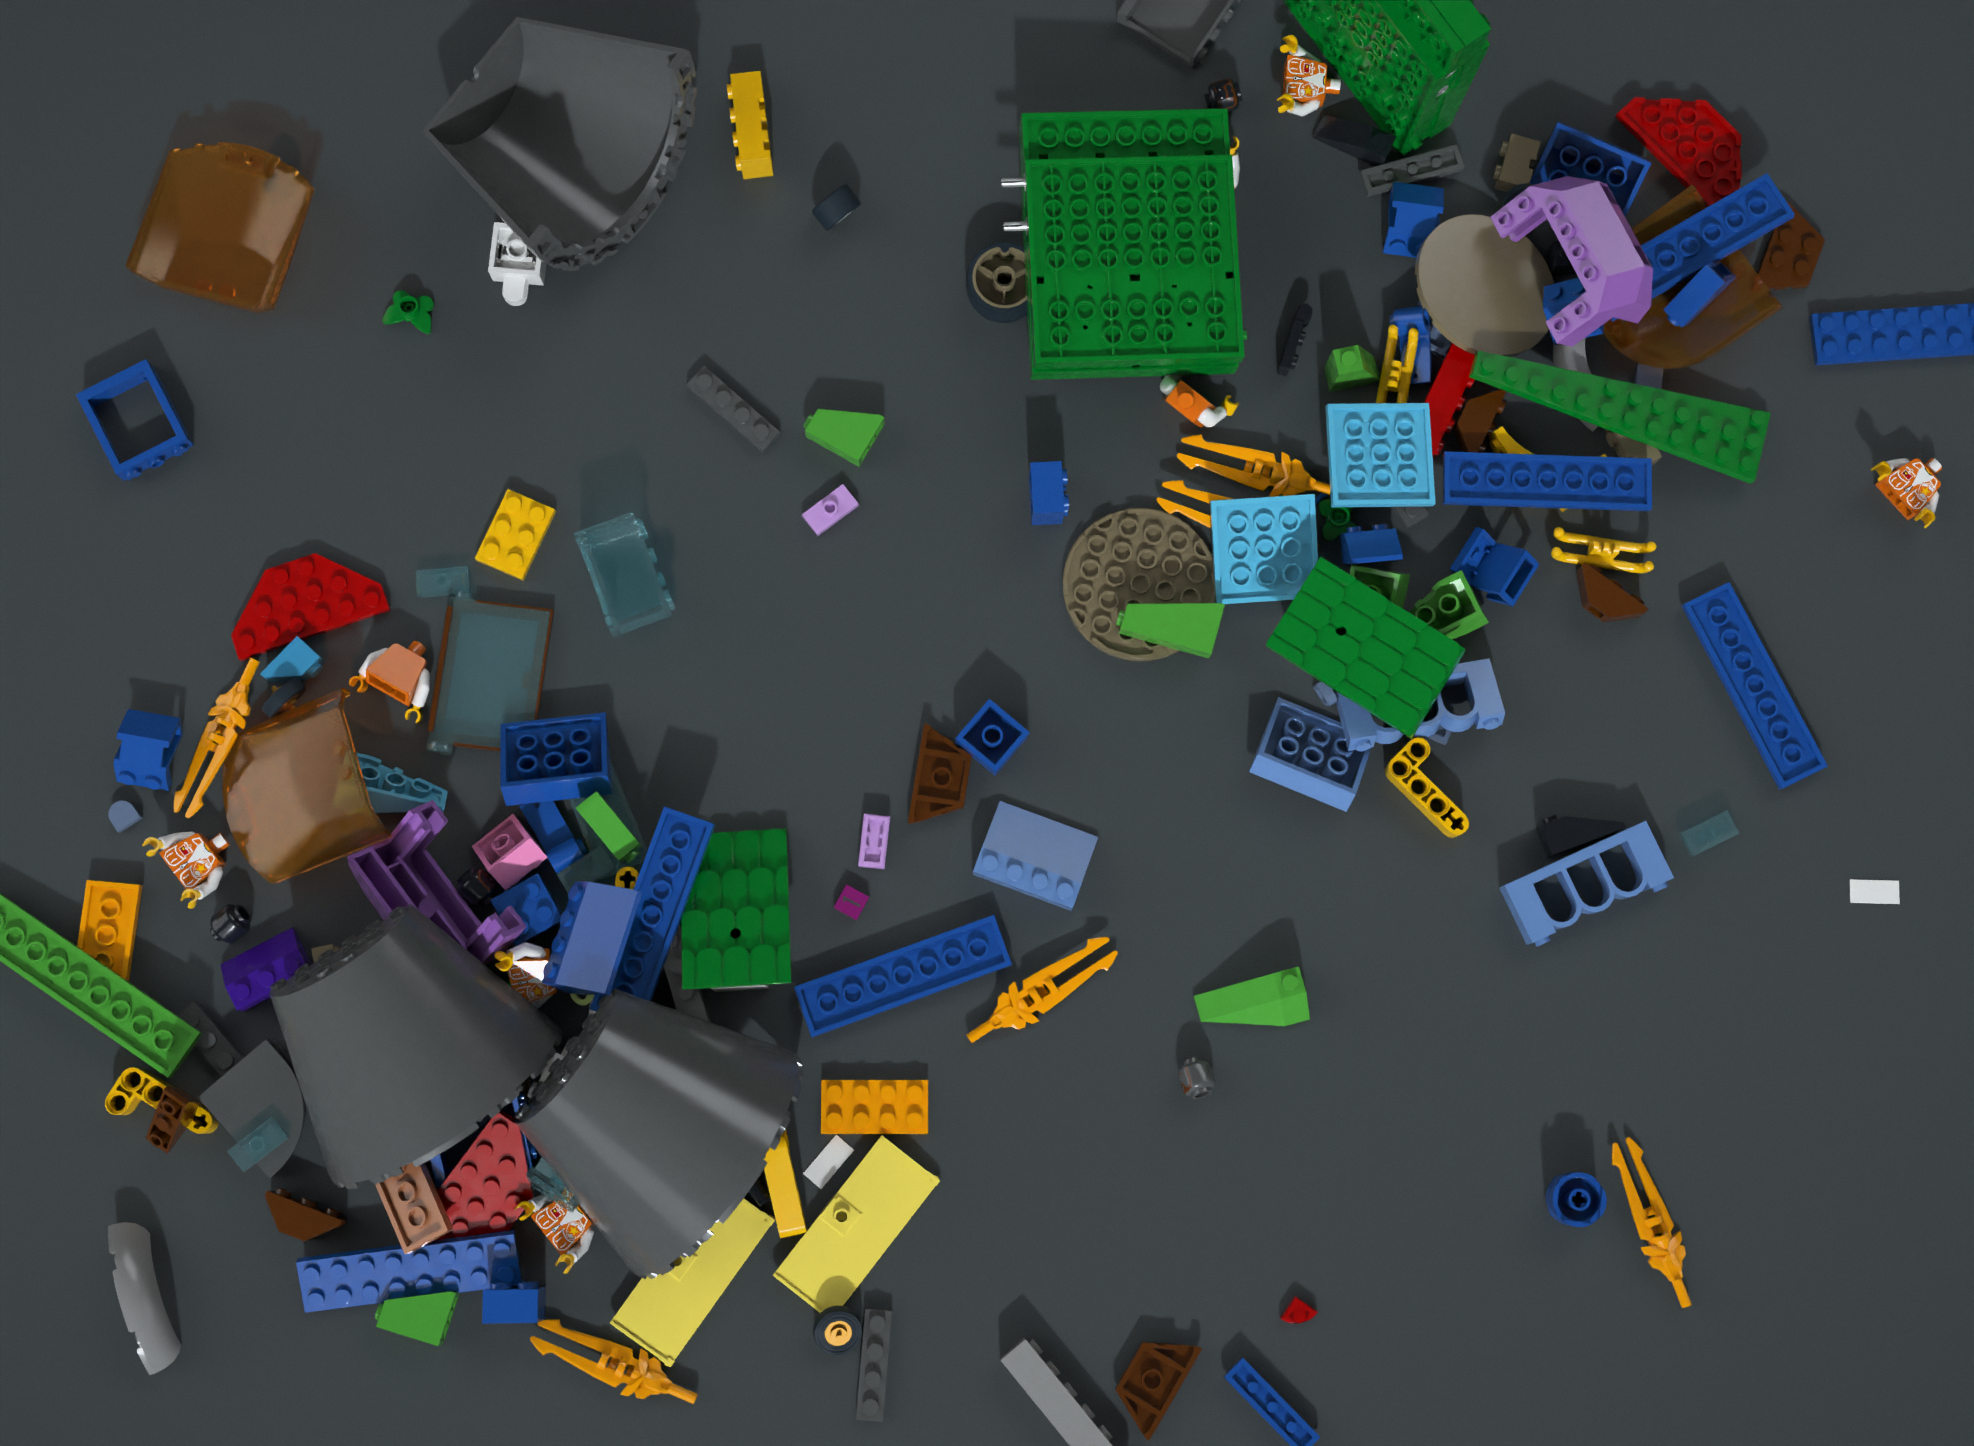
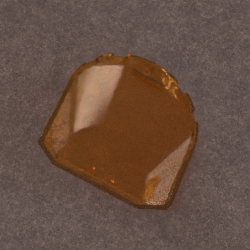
M1691 185L1634 226L1632 231L1639 244L1643 245L1708 206L1696 188ZM1739 249L1720 260L1737 278L1688 325L1684 327L1673 325L1666 316L1668 314L1664 309L1696 274L1651 299L1650 309L1638 324L1622 319H1617L1613 322L1608 320L1604 323V335L1620 353L1637 363L1654 368H1682L1700 363L1717 354L1783 307Z

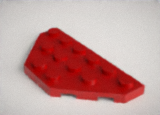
M1635 97L1616 114L1615 118L1706 208L1740 189V181L1742 179V160L1740 159L1741 134L1706 100L1681 101V99L1671 98L1648 100L1645 97Z
M314 553L264 571L231 637L238 659L244 661L287 646L296 636L305 640L390 611L391 609L384 588L380 583Z
M501 1110L492 1119L488 1120L438 1187L437 1192L453 1230L435 1240L509 1231L524 1211L521 1207L514 1210V1207L523 1201L528 1202L533 1199L534 1191L530 1180L522 1131L514 1122L516 1119Z

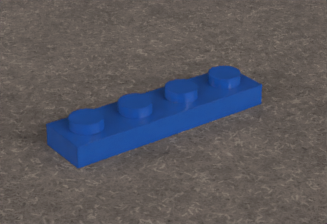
M1243 1357L1223 1376L1290 1446H1313L1320 1438Z

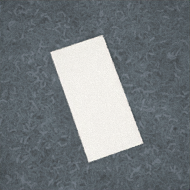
M1850 879V903L1900 904L1899 881Z
M835 1135L803 1174L822 1189L852 1154L854 1149L838 1135Z

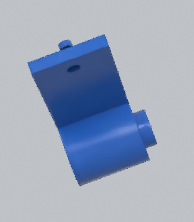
M1422 305L1395 309L1393 315H1390V325L1398 327L1400 362H1402V366L1406 354L1408 331L1411 328H1417L1419 331L1410 386L1432 383L1430 315Z
M554 801L528 803L519 806L558 875L586 860L584 854L588 850L581 838L575 839Z

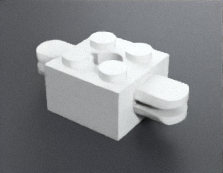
M494 222L488 272L493 281L503 282L502 295L505 301L512 306H520L527 300L529 284L544 286L546 263L539 260L506 223Z

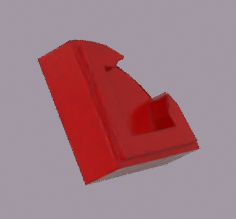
M1294 1296L1280 1319L1288 1323H1303L1312 1319L1318 1311Z

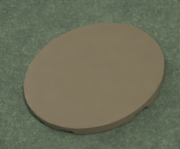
M1470 214L1457 216L1441 223L1424 240L1415 262V275H1417L1418 284L1416 290L1422 307L1426 308L1433 319V325L1450 342L1474 355L1478 351L1514 357L1531 349L1545 336L1549 328L1546 324L1547 320L1543 310L1544 286L1552 285L1554 281L1543 256L1526 236L1518 242L1511 241L1509 235L1501 238L1489 216Z
M1128 508L1127 510L1110 513L1101 517L1078 537L1065 563L1062 584L1063 596L1073 624L1093 646L1120 659L1152 661L1179 652V650L1119 634L1121 626L1116 625L1120 610L1125 611L1127 604L1216 603L1213 559L1208 546L1186 522L1161 510Z

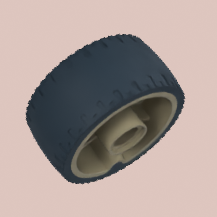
M1010 242L993 243L981 249L972 259L966 275V291L971 305L982 317L997 323H1010L1027 316L1023 246ZM1001 277L1009 278L1011 282L1004 285L999 283L998 279Z

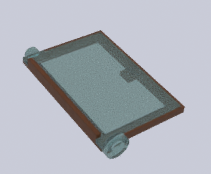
M456 592L455 598L450 597L428 725L427 751L438 754H452L453 747L455 746L500 752V724L538 720L554 609L471 600L472 595L465 592Z

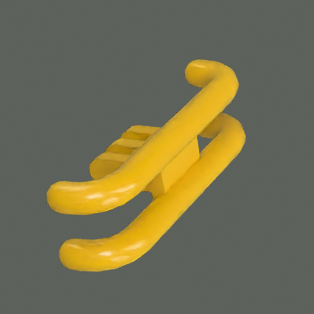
M1396 325L1388 327L1387 344L1375 403H1386L1388 391L1398 392L1396 403H1407L1418 345L1419 331L1417 328H1411L1408 331L1406 354L1402 366V362L1394 360L1398 340V327Z
M1562 527L1555 528L1553 536L1557 540L1588 546L1587 555L1563 552L1559 547H1554L1551 550V556L1557 561L1579 565L1587 563L1588 565L1593 564L1598 568L1630 573H1648L1654 569V564L1651 561L1632 563L1614 560L1619 551L1632 553L1653 552L1657 547L1653 541L1648 543L1627 542L1565 532Z

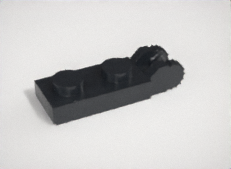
M1308 303L1301 304L1295 314L1277 373L1279 375L1287 376L1289 370H1294L1299 355H1296L1295 351L1297 346L1302 347L1306 332L1302 331V329L1308 327L1313 313L1312 307Z

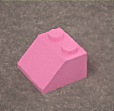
M514 813L472 845V848L488 872L505 891L511 886L516 885L521 878L540 866L547 858L541 847Z

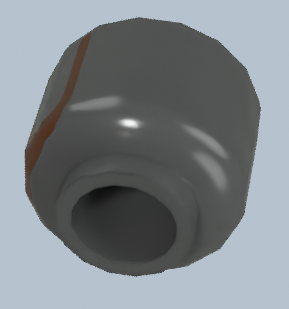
M1198 1057L1185 1060L1183 1062L1184 1066L1177 1073L1183 1093L1191 1096L1192 1099H1200L1210 1095L1216 1084L1210 1064L1207 1061H1199Z

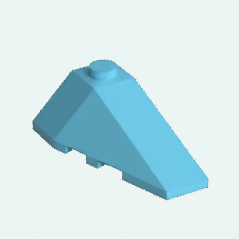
M347 750L333 807L357 813L408 812L415 807L434 800L437 806L444 812L448 794L447 790L421 778L412 779L403 775L404 770L395 767L392 770L381 765L382 760L374 756Z

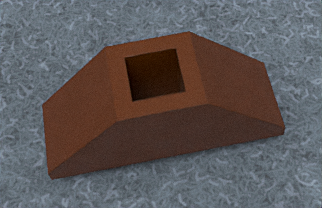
M1500 389L1470 399L1464 405L1453 428L1461 452H1484L1486 445L1482 443L1485 436H1491L1497 424L1493 422L1496 413L1500 415L1507 401L1503 399L1506 391Z
M1584 563L1576 571L1582 607L1602 622L1639 618L1649 609L1644 605V601L1641 598L1625 592L1619 582L1613 579L1609 580L1603 576L1602 571L1597 566Z
M167 1086L164 1088L146 1139L153 1146L160 1148L168 1154L194 1119L200 1102L179 1087Z
M277 1187L275 1191L267 1190L264 1195L278 1231L299 1240L309 1241L346 1225L347 1219L340 1217L342 1212L330 1207H326V1210L317 1208V1202L302 1197L300 1201L291 1197L292 1192Z

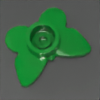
M403 290L395 292L392 297L394 305H391L386 310L382 319L383 324L390 325L404 320L406 322L410 321L421 332L430 334L432 331V319L428 313L434 309L432 299L428 296L414 298Z
M1323 500L1319 504V511L1327 521L1322 530L1325 540L1333 541L1338 536L1340 537V533H1347L1348 527H1356L1350 520V512L1353 507H1331V500Z

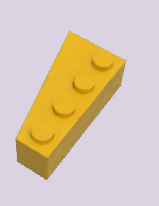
M761 71L730 74L731 83L727 84L728 99H733L734 107L729 108L731 123H736V131L732 132L734 147L739 149V155L735 156L737 171H742L743 179L774 176Z

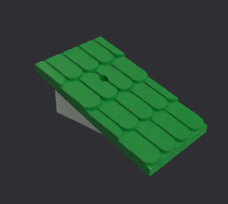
M1322 557L1318 559L1300 591H1298L1266 643L1267 648L1410 739L1413 738L1465 653V648L1389 601L1385 596L1356 580L1355 577Z
M786 828L712 833L681 918L683 990L711 988L715 992L769 989L770 984L792 983ZM740 930V937L732 938L734 931Z

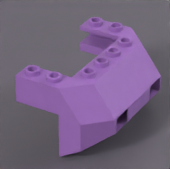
M1569 176L1529 186L1490 217L1500 237L1505 238L1509 235L1511 241L1518 242L1548 219L1586 292L1546 321L1557 344L1573 347L1613 317L1638 324L1650 309L1653 267L1607 184Z
M434 800L409 810L387 839L347 856L348 865L364 894L383 920L389 918V913L399 906L405 908L411 904L486 966L496 959L495 953L497 951L505 952L527 927L512 906L507 907L500 916L494 913L481 923L437 865L435 859L426 850L448 822V819Z

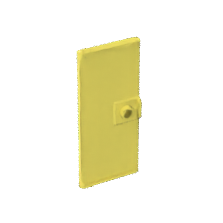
M881 1135L841 1188L823 1208L807 1232L773 1273V1276L819 1313L831 1306H843L934 1187L940 1182L939 1177L925 1170Z
M743 1198L724 1223L718 1221L709 1229L714 1234L707 1241L703 1242L694 1254L686 1258L682 1256L677 1258L673 1262L676 1264L674 1269L664 1275L659 1274L653 1279L646 1277V1279L641 1278L610 1321V1324L655 1355L665 1366L671 1367L766 1231L775 1222L774 1217Z

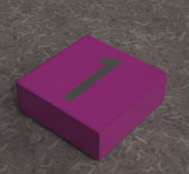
M846 884L833 908L857 921L870 897Z

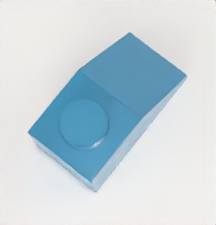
M296 636L260 675L269 682L290 681L294 678L304 681L310 677L314 678L323 669L322 665L325 663V660L302 639Z

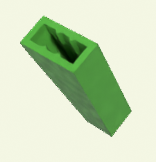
M1220 603L1127 604L1125 611L1120 610L1116 625L1121 626L1119 634L1209 659L1225 605Z

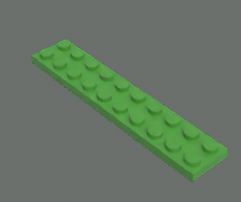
M0 893V961L164 1076L172 1079L203 1033Z

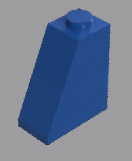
M1720 260L1706 264L1665 307L1664 311L1668 314L1666 316L1667 319L1675 326L1684 327L1688 325L1737 276Z

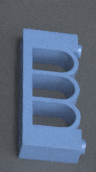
M1490 658L1457 664L1444 686L1464 684L1471 712L1463 716L1451 714L1446 710L1440 693L1432 705L1435 718L1422 722L1413 737L1427 738L1438 731L1440 725L1452 732L1468 730L1474 723L1476 729L1485 728L1487 730L1495 729L1502 725L1505 710ZM1335 691L1336 705L1348 751H1366L1374 747L1375 742L1391 744L1403 736V733L1393 727L1384 728L1377 725L1372 719L1370 712Z
M1644 821L1510 882L1499 889L1526 945L1535 943L1537 947L1550 941L1549 935L1556 933L1555 930L1571 926L1575 923L1581 913L1590 915L1601 912L1611 905L1614 898L1627 899L1638 895L1643 890L1646 891L1652 888L1655 893L1668 887L1666 881L1673 879L1674 876L1647 822ZM1621 844L1636 876V884L1630 892L1622 891L1614 885L1599 853ZM1586 859L1589 860L1603 890V900L1597 907L1588 906L1581 900L1566 870ZM1556 874L1571 907L1567 920L1558 922L1550 918L1536 892L1534 883Z

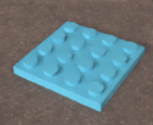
M1429 403L1327 404L1325 406L1331 507L1434 506L1436 504Z
M1315 494L1211 500L1210 513L1216 603L1235 604L1293 600L1318 561Z

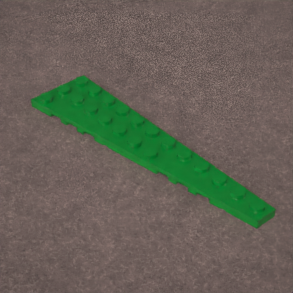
M1478 351L1474 356L1469 375L1470 378L1749 484L1756 479L1771 415L1770 412L1484 351Z

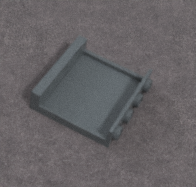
M1125 0L1118 10L1116 22L1190 68H1193L1197 61L1201 63L1208 52L1206 47L1210 41L1215 43L1222 31L1220 27L1223 22L1228 23L1235 12L1233 9L1237 2L1241 4L1243 0Z

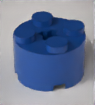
M1567 1172L1553 1178L1546 1191V1205L1550 1216L1567 1226L1586 1227L1591 1225L1603 1215L1607 1204L1606 1193L1603 1187L1593 1176L1587 1173ZM1572 1196L1580 1197V1202H1572Z

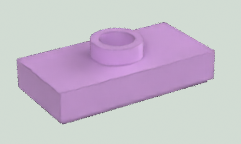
M842 484L804 512L802 517L815 534L819 536L857 508L859 504Z
M864 814L858 867L885 869L890 816Z

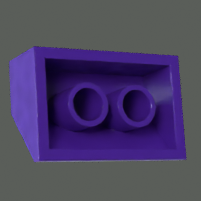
M294 927L220 964L225 988L236 1010L246 1012L271 998L269 994L270 987L276 981L282 978L288 980L295 975L294 972L299 967L307 963L310 966L312 963Z

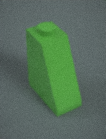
M1359 345L1332 350L1324 367L1330 392L1380 381L1374 356Z
M817 409L814 415L810 414L805 421V434L808 439L860 467L884 427L885 417L879 414Z
M597 791L576 807V810L621 863L625 860L629 863L640 854L638 850L642 848V845Z
M447 1291L387 1299L384 1301V1304L380 1303L377 1308L375 1319L378 1322L376 1327L435 1346H441L444 1343L460 1293L457 1291Z

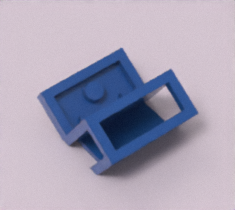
M1393 182L1388 201V229L1383 245V253L1417 258L1424 240L1439 226V213L1443 214L1444 188Z
M1476 527L1450 567V570L1453 573L1462 570L1471 588L1486 591L1488 593L1486 598L1490 601L1513 607L1538 568L1539 563L1527 550L1497 543L1483 528Z
M132 709L127 710L116 738L122 740L113 764L117 782L126 785L148 787L153 790L169 791L172 785L169 765L183 736L180 718Z

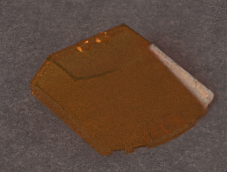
M218 142V145L196 143L191 148L170 150L126 262V267L130 272L167 290L255 313L274 310L306 219L314 188L293 166L281 161L279 157L252 146L228 142Z
M340 688L239 733L224 760L222 793L231 833L249 864L271 884L278 883L392 837L391 832L384 827L370 803L343 709L345 698L350 696L349 690L345 688Z

